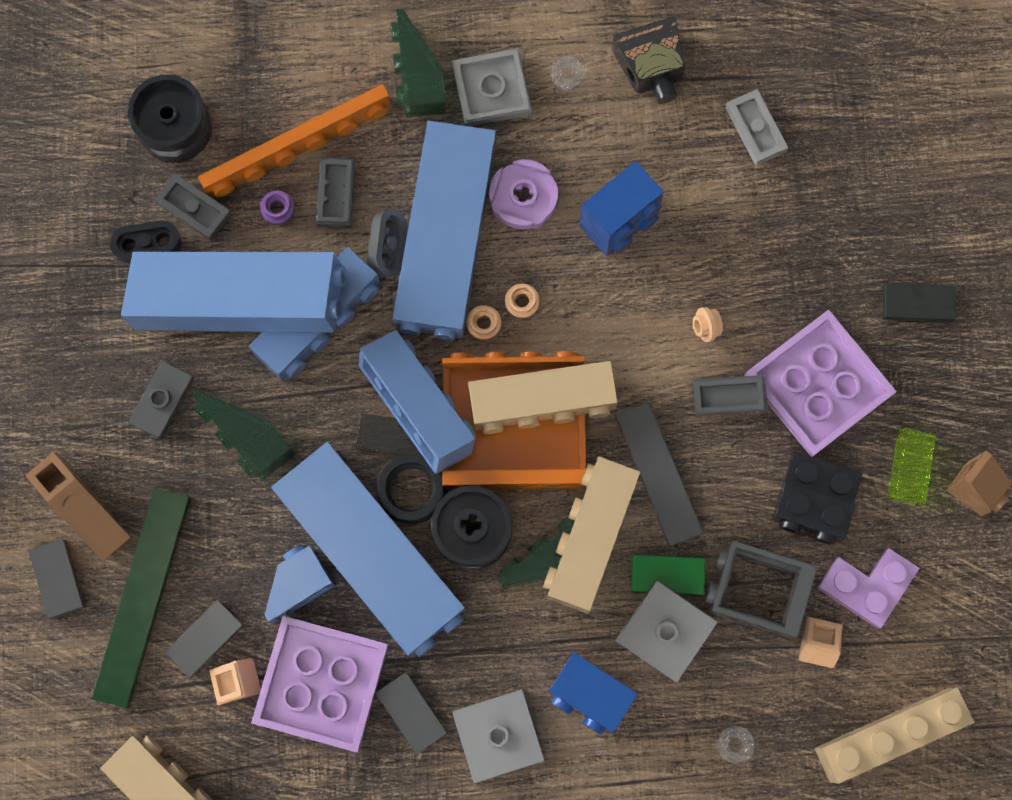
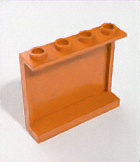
M573 351L557 352L555 357H542L540 352H523L520 354V357H506V353L490 352L481 358H471L469 353H452L450 358H442L443 393H447L451 397L456 413L462 421H468L475 432L472 454L442 471V485L445 487V490H455L462 486H480L488 490L586 489L587 486L581 484L586 471L585 414L576 415L574 421L557 424L554 423L553 419L539 421L540 425L533 428L519 429L518 424L504 426V431L499 433L483 434L482 429L475 430L468 385L470 381L584 365L585 356H577V353Z

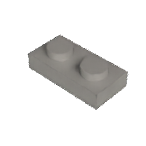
M758 89L726 103L725 108L755 166L787 152L788 146Z

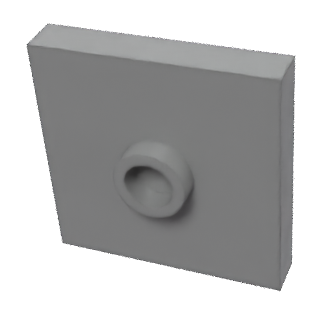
M519 48L452 60L465 126L471 127L532 115Z
M656 580L616 638V642L677 683L718 622Z
M522 689L452 711L473 783L544 761Z

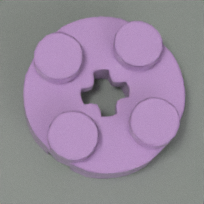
M526 159L514 161L512 165L498 170L493 176L489 188V198L493 214L502 223L515 229L524 230L542 227L545 221L553 215L558 202V187L554 178L550 175V171L544 165ZM523 187L529 188V194L533 196L532 199L520 202L518 197L514 195L515 191L521 192Z

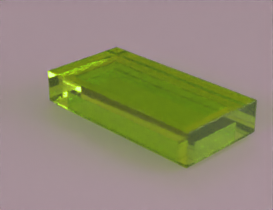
M904 428L898 430L887 499L921 506L926 504L936 439L935 434Z

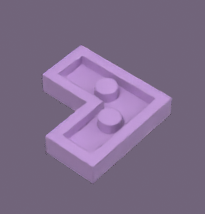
M890 548L884 551L869 576H866L838 557L817 589L875 628L881 629L920 568Z

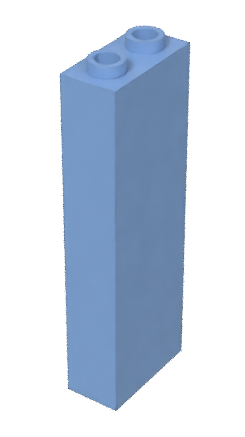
M435 121L427 122L392 317L395 328H400L399 331L403 334L418 336L420 332L433 333L435 338L445 341H454L455 337L464 338L497 143L496 130Z
M132 252L121 317L134 330L335 332L336 321L340 320L342 316L340 292L341 287L346 285L347 272L345 266L341 264L334 252Z
M328 442L323 444L271 487L407 656L411 657L416 653L420 658L436 645V642L433 640L435 636L443 630L449 634L464 621L461 616L466 611L463 605Z

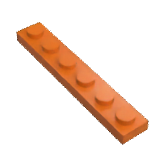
M381 84L197 177L205 192L211 198L227 196L234 191L236 186L246 181L254 182L262 178L266 171L276 166L283 167L292 163L296 156L307 150L316 151L322 148L327 140L337 135H348L357 128V125L367 120L374 121L380 119L387 113V110L392 108L389 94L384 85Z

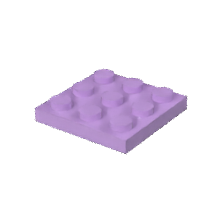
M827 310L745 373V376L766 375L768 405L811 457L815 456L897 392L830 310Z
M283 616L251 723L359 753L389 645Z

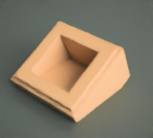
M807 616L799 651V660L829 668L835 667L841 654L843 624Z
M252 658L233 661L209 670L217 705L260 694L261 687Z

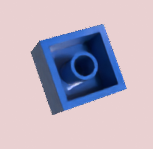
M635 161L582 204L580 228L606 257L614 250L619 253L632 242L631 236L640 229L643 231L648 230L658 221L659 217L657 215L662 208L661 202L664 191L640 164Z
M573 652L548 692L554 696L551 701L553 705L567 714H571L574 709L585 717L582 724L599 735H603L605 730L609 733L615 732L638 694L575 652Z

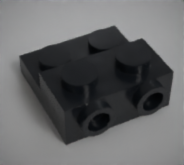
M793 451L771 520L779 522V528L787 532L800 534V531L803 530L815 534L813 539L824 544L835 545V542L844 541L856 506L854 501L863 473Z

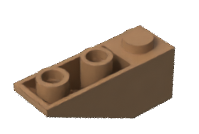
M52 452L25 475L46 502L103 562L131 539V536L65 458Z

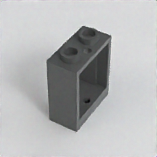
M733 540L728 544L727 549L721 547L715 564V568L721 570L717 583H710L705 598V603L711 604L708 613L791 640L798 638L817 567ZM736 557L795 575L781 624L722 606Z

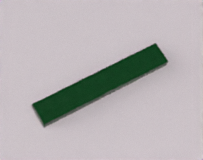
M154 488L92 694V700L123 708L130 707L191 501L190 497Z

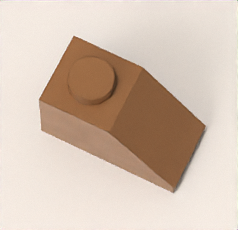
M984 451L966 462L946 491L977 514L983 516L992 510L997 513L1009 498V495L1005 492L1012 482L993 455L988 451Z

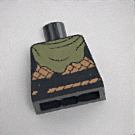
M673 16L613 35V54L635 92L641 94L654 90L659 104H665L676 99L677 93L673 83L682 80L685 69L676 17Z

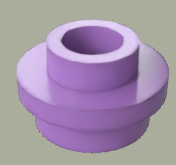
M276 190L269 192L263 197L260 203V211L267 222L281 225L292 218L295 212V204L288 193ZM277 204L284 206L283 211L280 213L272 212L273 207Z

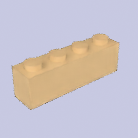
M611 361L468 382L475 430L482 429L483 434L499 433L504 431V426L518 424L519 429L533 428L540 425L539 421L553 419L554 423L557 424L574 421L576 415L589 414V418L606 417L611 414L610 410H616L618 403Z
M598 457L595 466L588 464L581 482L582 485L587 486L583 500L575 498L569 515V519L575 521L570 534L563 532L556 553L562 555L557 569L550 566L543 588L549 590L547 599L589 614L640 471L602 457Z
M950 688L814 749L830 783L839 784L975 722L959 689Z
M132 735L100 768L130 800H212L202 789L198 788L195 791L185 781L188 778L187 773L174 761L169 764L160 755L163 751L161 746L148 735L145 738L141 735Z

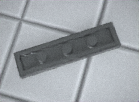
M649 402L616 414L615 418L636 469L640 471L639 476L668 546L672 547L702 535L703 530Z

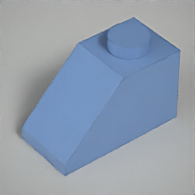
M302 545L291 549L283 555L285 561L278 564L265 612L268 622L272 624L277 623L283 616L290 615L335 587L334 582L316 552L310 546L303 548Z

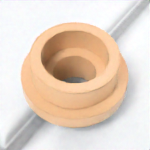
M524 283L516 284L507 291L505 306L512 316L528 318L538 310L539 294L531 285ZM519 297H525L529 303L525 307H520L516 304V300Z
M477 306L467 316V329L476 339H492L501 329L500 314L491 306ZM480 319H488L491 322L490 326L486 329L480 328L477 325Z
M707 307L699 308L696 316L693 318L694 332L704 342L714 341L723 331V323L719 312L716 309H709Z

